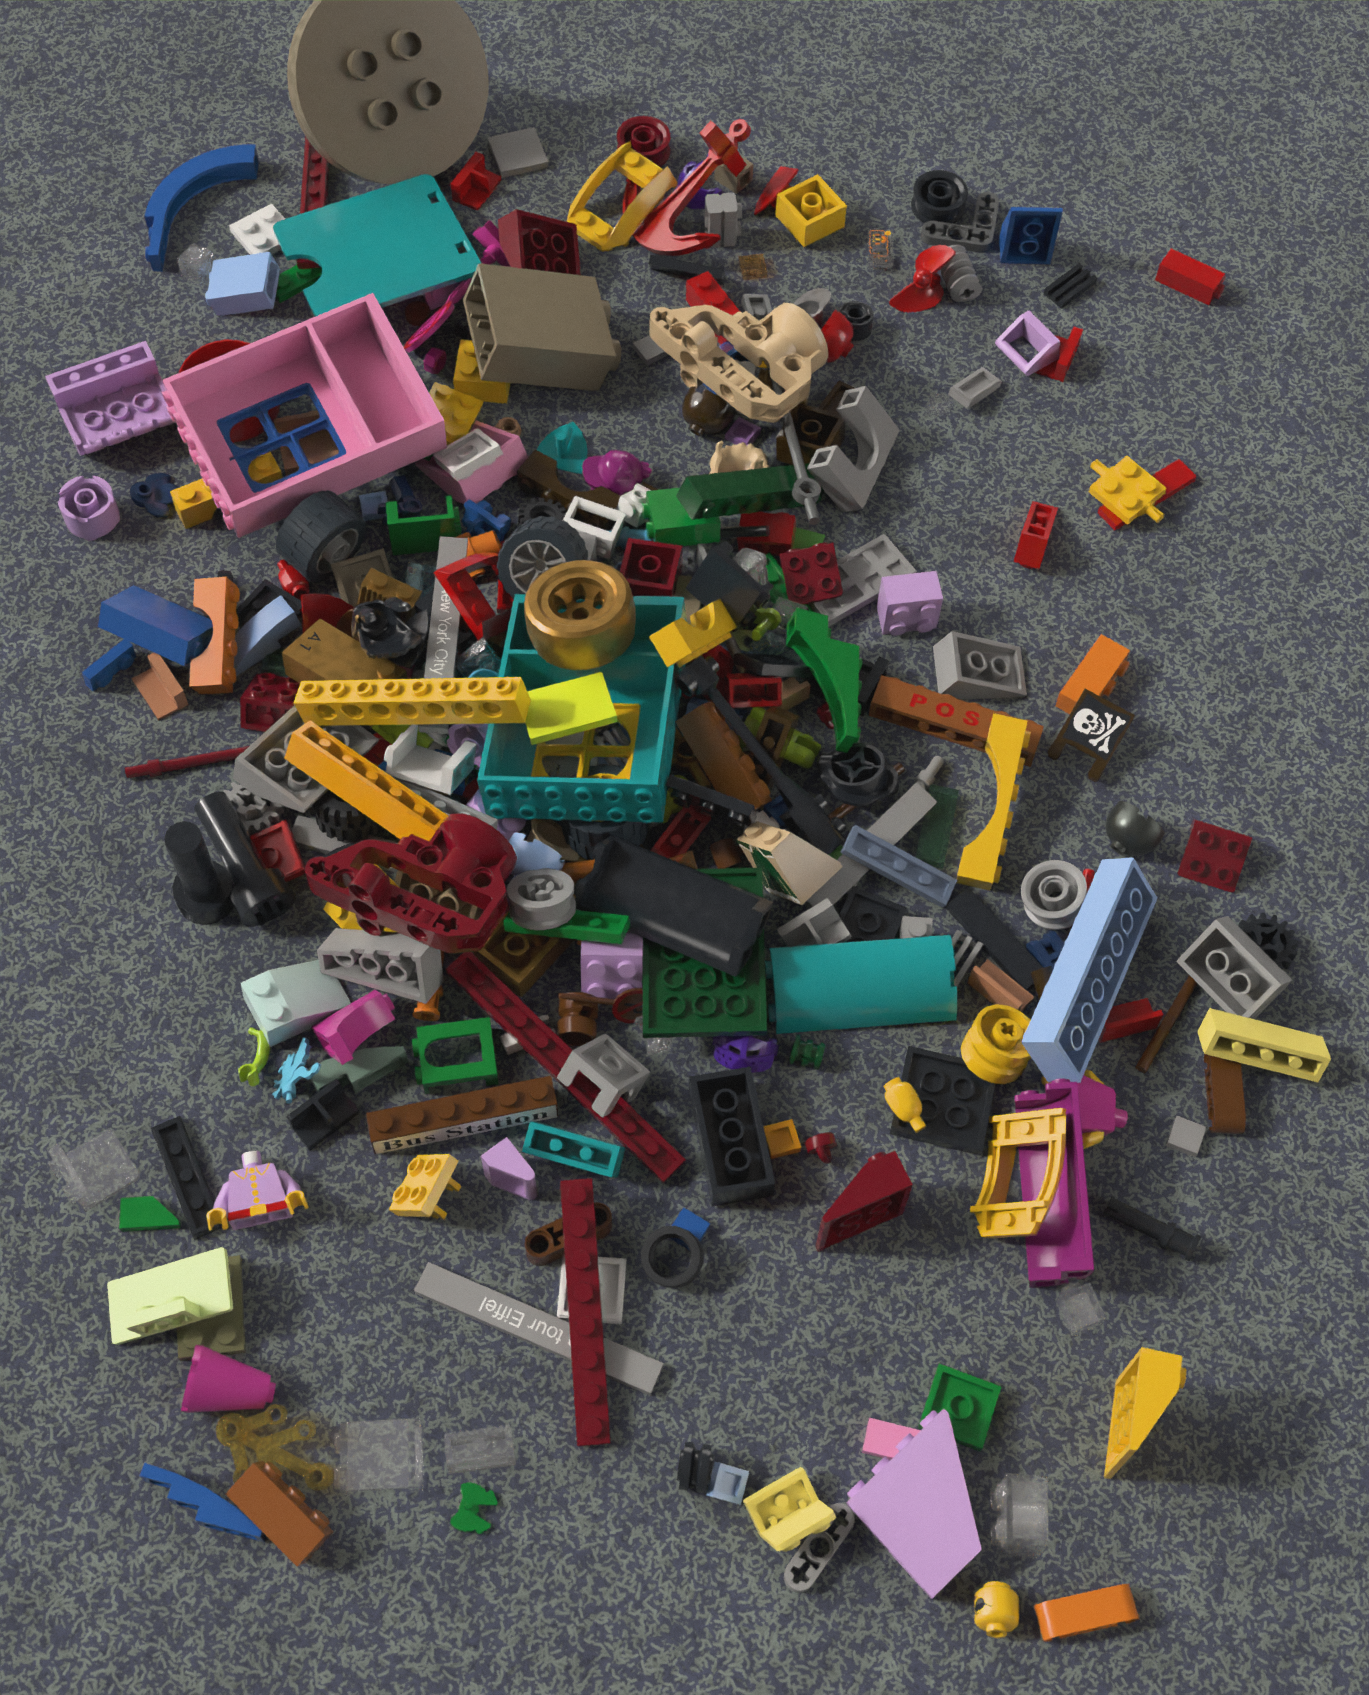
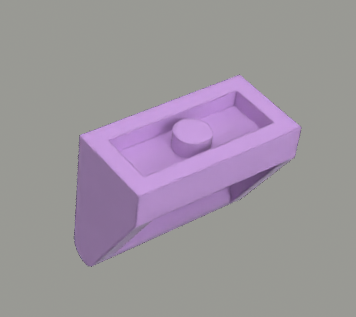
M1030 311L1020 315L995 341V345L1026 376L1059 359L1060 340ZM1023 336L1039 353L1028 363L1009 344L1010 342Z
M507 1137L481 1155L484 1175L492 1186L528 1200H534L537 1197L535 1172Z

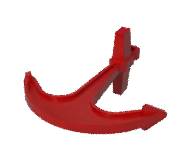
M711 120L702 129L700 135L709 147L708 157L662 204L653 208L640 223L632 236L641 246L659 255L680 256L704 248L709 249L721 240V235L710 233H696L684 236L674 235L673 226L677 217L717 166L723 164L735 177L747 166L738 152V142L746 140L751 133V128L745 120H735L730 125L728 134H724ZM627 177L623 198V214L641 191L640 186Z

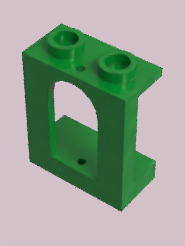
M490 1017L416 1027L418 1038L412 1039L414 1057L420 1056L421 1066L415 1067L417 1085H423L425 1094H430L429 1087L485 1080L486 1086L499 1084ZM480 1035L483 1061L444 1067H435L426 1061L425 1050L434 1041Z

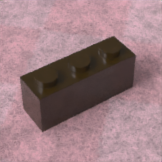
M773 705L765 711L755 738L780 768L800 716ZM750 750L749 757L755 765L754 771L759 779L767 784L771 793L775 781Z

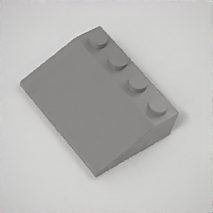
M294 705L235 759L233 779L258 797L305 813L329 789L284 759L292 732L304 725ZM360 725L319 726L361 756L366 755L379 741L377 737Z

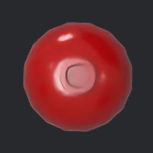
M835 309L821 329L828 346L827 363L836 361L841 355L846 358L854 346L851 343L854 335L851 322Z

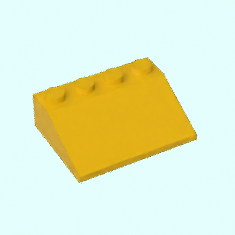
M1141 1347L1116 1379L1104 1478L1111 1479L1136 1452L1173 1397H1176L1179 1388L1183 1389L1186 1380V1368L1182 1367L1183 1356Z

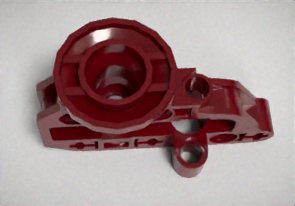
M457 813L450 814L444 819L430 841L410 834L409 837H402L397 844L374 839L363 840L328 857L319 856L310 859L306 863L305 873L312 893L329 903L355 913L359 926L365 932L374 936H380L387 927L432 948L448 953H462L481 950L508 911L509 903L504 882L515 868L517 856L513 846L504 835L490 824L477 817ZM373 864L388 869L390 867L408 874L409 878L441 892L445 889L447 883L457 889L460 900L479 907L484 912L478 920H474L392 885L389 875H385L379 867Z

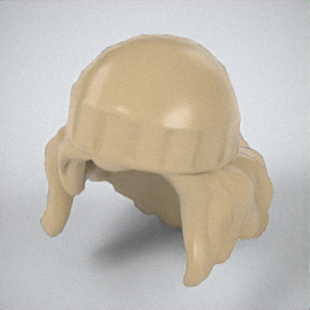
M719 441L716 444L715 453L710 461V474L769 468L770 466L763 450L756 448L753 444L746 446L744 442L732 446L726 445L725 448H722L723 441Z

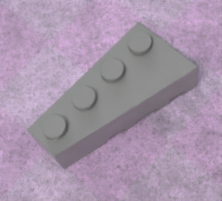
M336 928L317 949L321 973L427 1004L444 982L440 950L398 932L383 931L380 936H374L364 930Z

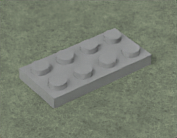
M883 534L837 560L843 588V595L841 597L810 603L809 606L816 613L828 615L829 627L877 600L882 577L913 574L917 571L889 538Z

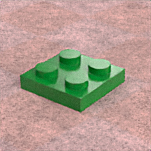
M938 1364L920 1422L933 1410L939 1414L945 1409L949 1413L956 1443L981 1452L1001 1386ZM919 1422L918 1428L922 1430L923 1427L920 1425Z

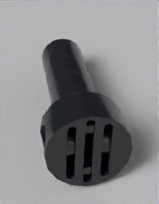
M214 792L203 797L195 805V812L235 884L229 893V900L237 909L241 923L246 927H255L283 915L296 901V895L285 881L283 871L279 868L267 869L225 792Z
M186 821L175 823L169 827L164 837L165 846L177 872L172 886L175 902L182 915L189 921L202 925L217 923L227 917L234 908V905L229 900V893L234 887V883L226 868L212 861L198 826Z

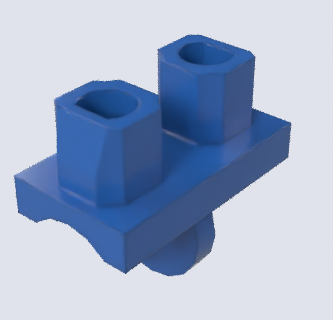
M470 499L464 502L465 514L462 518V523L467 528L466 532H470L471 537L494 530L500 543L504 541V535L511 527V518L505 514L494 517L492 515L493 508L484 499L478 503Z

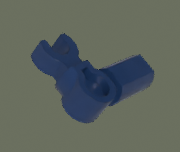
M405 475L394 476L390 480L389 486L397 501L399 518L420 517L423 506L419 500L415 499ZM381 503L378 506L377 513L385 514L383 515L382 524L388 525L386 503Z

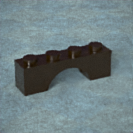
M536 449L517 470L518 486L524 493L544 498V502H548L551 499L554 505L558 502L561 504V508L564 507L566 509V513L575 496L615 510L617 509L620 496L603 486L590 491L580 492L568 489L558 480L557 461ZM579 508L574 519L577 518L586 524L603 530H610L616 523V521Z

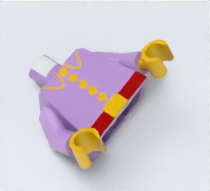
M249 1151L242 1154L243 1169L229 1173V1181L223 1184L213 1209L206 1216L209 1230H212V1227L216 1224H222L223 1230L228 1229L227 1217L232 1229L238 1230L291 1218L294 1214L293 1210L297 1206L302 1205L305 1209H308L309 1206L300 1185L286 1171L277 1170L274 1163L262 1164L260 1152Z

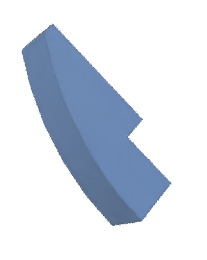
M281 595L255 614L235 635L238 648L237 655L234 656L236 676L281 648L278 640L301 626L295 612Z

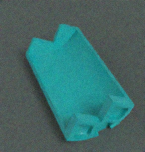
M942 935L770 948V961H765L766 979H771L773 987V1004H768L769 1022L775 1023L776 1034L957 1020V986L954 984V971H956L951 936Z

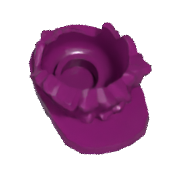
M611 450L605 455L588 457L582 465L583 477L586 483L591 486V490L603 486L619 496L633 490L635 484H641L644 478H649L652 470L648 467L649 463L639 461L630 452L622 450Z

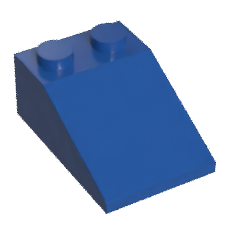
M1011 207L1002 224L999 237L1000 263L1050 264L1063 209Z

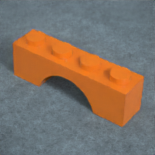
M227 577L194 580L193 606L209 616L213 624V636L210 644L203 653L191 659L189 687L199 694L233 693V683L236 681L234 656L237 655L238 648L235 641V629L239 625L236 606L240 599V592L237 585Z

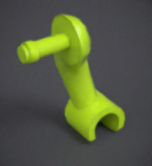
M251 1027L248 1030L249 1034L257 1036L256 1057L252 1064L242 1065L238 1069V1074L241 1082L248 1080L250 1086H257L260 1082L258 1074L268 1061L271 1047H269L263 1031Z

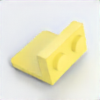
M802 1467L797 1468L743 1500L759 1535L776 1551L786 1552L796 1548L801 1543V1539L811 1533L818 1534L829 1528L830 1522L836 1518L834 1511L818 1499Z

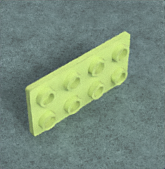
M221 1247L110 1281L108 1283L112 1343L116 1345L124 1344L232 1311L233 1300L227 1250Z

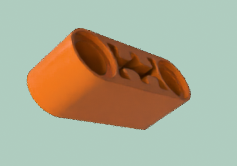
M1129 1584L1116 1585L1034 1605L1043 1642L1053 1641L1052 1638L1058 1636L1061 1639L1118 1626L1117 1623L1124 1621L1128 1624L1139 1620Z

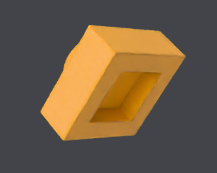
M793 1119L763 1126L771 1159L801 1152V1144Z

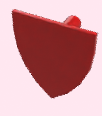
M779 167L757 202L754 211L755 216L768 205L776 210L777 194L791 188L789 183L798 173V169Z
M328 594L301 595L303 633L319 619L336 628L342 615L350 609H354V607L341 598Z

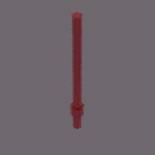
M249 746L160 761V759L147 760V764L125 767V774L127 779L145 775L156 777L162 776V772L235 760Z

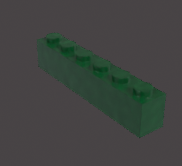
M810 463L805 464L808 478L815 480V478L807 470ZM794 465L687 476L676 495L692 520L805 506L798 503L792 496L794 483L798 480ZM822 487L818 501L815 504L820 502V500L822 499V495L825 492Z

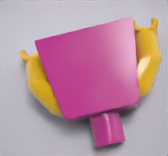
M1088 1069L1085 1070L1081 1082H1077L1083 1149L1100 1143L1104 1136L1114 1131L1115 1127L1123 1128L1128 1120L1127 1111L1115 1108L1116 1093L1114 1089L1104 1085ZM1044 1076L1041 1077V1082L1043 1085L1051 1083L1048 1082Z

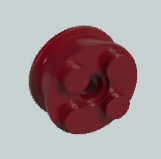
M636 116L624 121L618 128L617 149L630 141L633 150L657 166L662 167L670 157V131L661 120L651 116Z

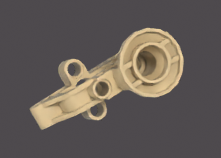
M783 303L760 321L747 311L744 313L737 312L732 316L710 305L672 310L665 307H657L650 313V337L661 349L681 364L680 374L683 382L689 388L693 386L698 388L703 383L706 384L736 410L750 419L775 423L809 396L811 374L821 368L828 358V346L823 332L815 320L805 310L795 304ZM715 334L723 336L733 344L734 349L756 367H759L763 360L770 369L771 379L786 391L781 395H777L717 346L718 337H715Z

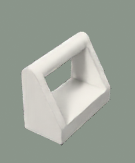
M575 496L563 520L568 522L578 532L596 535L597 555L610 559L626 519V513ZM579 508L616 521L612 531L609 532L574 520L577 509Z

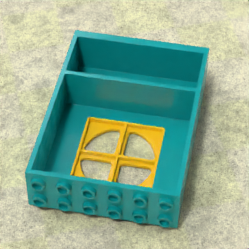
M515 594L498 677H521L527 691L602 672L618 722L628 732L631 743L629 746L594 745L596 730L594 728L584 731L583 741L580 745L546 744L545 742L532 745L525 723L488 724L477 778L486 815L497 819L663 822L668 791L666 783L670 775L677 725L675 721L678 718L681 690L676 683V678L680 676L679 672L684 669L685 664L678 667L677 663L667 668L649 636L681 617L687 621L684 597L633 596L636 607L635 634L625 652L612 662L601 667L588 670H569L548 663L538 654L530 640L524 614L526 594ZM579 599V600H577L576 602H577V603H581V602H584L585 600H584V599ZM598 605L595 608L600 609L603 605ZM566 609L558 610L559 613L566 611ZM545 756L579 757L577 777H549L543 767L542 759ZM594 757H624L628 759L623 770L614 779L588 778L590 761Z

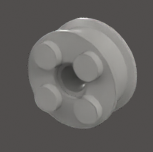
M1050 860L1036 865L1026 874L1021 885V896L1027 916L1033 923L1048 930H1062L1073 926L1088 893L1086 880L1082 872L1073 864L1061 860ZM1053 892L1061 893L1058 897H1049Z

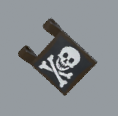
M1084 689L1061 731L1050 746L1048 756L1053 760H1058L1066 744L1096 759L1088 772V778L1097 782L1134 720L1135 715Z

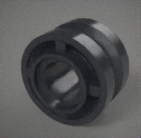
M850 301L842 304L838 311L853 326L854 335L851 341H860L868 338L872 332L873 309L866 303L859 301Z
M685 1441L684 1450L681 1449L677 1473V1481H680L679 1490L687 1491L691 1484H693L697 1492L706 1493V1486L710 1485L714 1458V1454H711L712 1445L703 1444L700 1450H696L694 1442Z

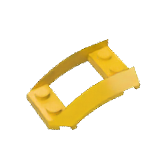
M629 141L611 154L588 178L570 206L567 222L576 224L577 235L602 252L611 251L613 247L620 245L627 247L631 236L640 223L664 199V194L671 188L675 189L678 186L677 181L668 166L664 169L660 168L633 150ZM614 170L643 188L628 206L615 228L584 208L592 194Z
M1065 1108L989 1116V1123H993L992 1141H988L985 1178L975 1206H970V1212L974 1213L978 1220L979 1226L976 1227L981 1237L1005 1238L1037 1235L1053 1204L1062 1177L1066 1143ZM1049 1144L1046 1173L1037 1200L1006 1203L1016 1147Z

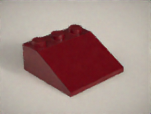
M518 209L498 219L500 246L510 267L581 275L576 224Z
M896 1151L888 1154L879 1152L871 1156L824 1214L815 1245L818 1252L903 1215L913 1184Z

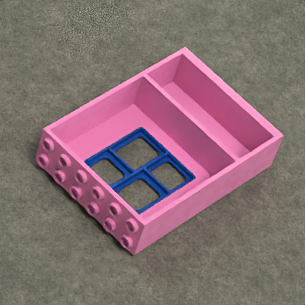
M373 293L163 379L166 391H163L162 395L167 404V411L172 421H176L180 437L184 443H187L194 464H198L206 487H210L217 508H221L222 517L228 530L234 529L238 538L286 518L300 502L314 493L330 490L336 495L342 494L447 448L444 419ZM302 395L310 396L320 415L319 419L285 434H280L268 414L269 409ZM249 417H257L268 436V440L251 448H240L234 445L230 440V430L232 427ZM320 430H328L339 452L335 456L316 464H311L303 452L299 440ZM282 446H287L299 466L297 472L267 484L257 483L249 476L248 468L255 458Z

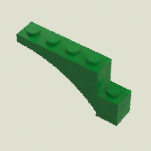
M796 608L787 623L786 646L791 647L803 662L811 668V673L818 682L832 715L836 751L847 753L853 743L858 742L861 728L858 726V718L861 713V703H858V696L862 687V681L859 680V672L862 667V658H859V646L830 639L831 628L828 627V615Z

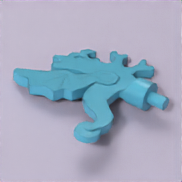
M302 1038L297 1053L289 1054L287 1060L278 1071L279 1074H282L281 1080H274L275 1084L273 1087L277 1090L272 1093L277 1100L282 1094V1097L286 1099V1103H292V1100L296 1097L295 1083L301 1078L311 1079L321 1068L318 1062L312 1066L310 1071L304 1067L306 1060L310 1056L309 1051L311 1049L307 1038Z

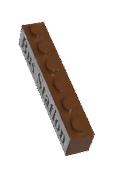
M550 1075L368 1112L366 1117L374 1154H380L530 1123V1121L536 1122L558 1117V1107Z

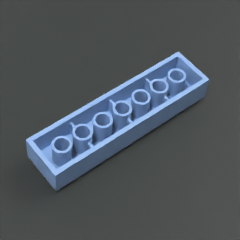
M1134 858L1105 859L1101 861L1061 954L1055 963L1049 981L1044 988L1037 1008L1034 1010L1029 1026L1023 1035L1021 1043L1048 1082L1060 1078L1069 1079L1070 1082H1081L1157 901V896Z

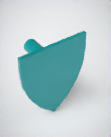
M570 422L549 433L541 441L537 450L556 460L559 470L582 475V465L588 455L587 444L582 431L574 422Z

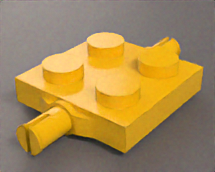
M1126 456L1110 468L1106 467L1099 459L1093 461L1090 468L1101 477L1090 486L1089 493L1128 525L1135 518L1144 514L1150 516L1156 523H1159L1164 518L1165 514L1158 510L1154 504L1165 494L1166 487L1130 457Z

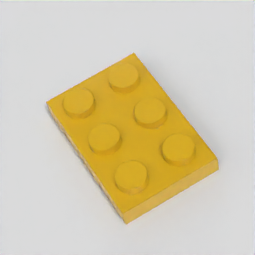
M434 382L429 394L444 419L446 444L448 446L470 433L484 401L454 390L447 385Z

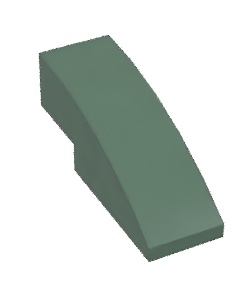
M391 1046L356 1050L353 1052V1059L343 1065L333 1058L320 1062L321 1068L310 1081L317 1092L321 1091L335 1079H338L342 1088L349 1084L353 1091L357 1093L408 1063L407 1054L403 1047Z

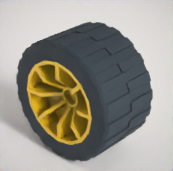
M607 764L589 766L588 778L614 779L623 768ZM577 772L569 778H576ZM560 820L567 845L569 844L582 858L594 860L592 855L596 845L599 842L602 843L610 835L640 846L645 841V837L649 832V823Z

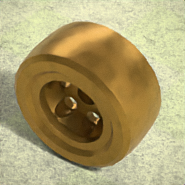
M575 560L561 563L540 574L531 583L526 593L524 614L530 640L538 654L545 661L559 668L588 670L601 667L621 656L634 638L636 607L631 588L622 573L605 563L592 560ZM579 599H584V600H585L584 602H581V603H577V602H576V601L579 600ZM598 605H603L600 609L595 608ZM560 609H566L563 613L558 612Z

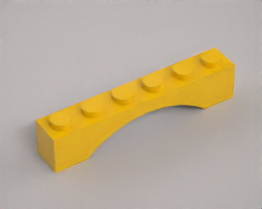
M721 599L710 603L690 616L691 624L681 617L649 636L667 668L677 663L678 667H681L732 637L730 631L737 628Z
M993 713L985 751L992 762L996 775V808L986 828L974 841L964 847L956 878V883L990 891L993 882H999L1002 866H998L997 861L999 855L1004 856L1008 839L1003 838L1005 828L1010 829L1014 813L1008 811L1010 801L1016 802L1019 785L1014 784L1016 774H1022L1025 758L1020 757L1021 749H1027L1031 734L1030 731H1026V720Z

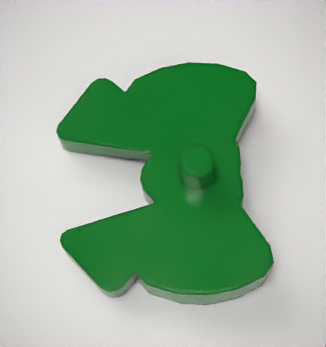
M463 1483L460 1488L462 1495L458 1512L451 1518L450 1525L460 1532L467 1533L475 1530L480 1535L488 1530L491 1524L476 1515L479 1511L478 1505L497 1506L498 1502L492 1490L486 1492L482 1486L476 1483Z

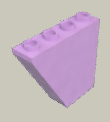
M945 1409L939 1414L935 1410L930 1412L920 1422L923 1429L915 1437L910 1433L904 1437L896 1446L899 1452L890 1461L885 1456L871 1470L875 1475L866 1484L860 1480L847 1493L851 1499L846 1503L931 1599L982 1550L949 1413Z

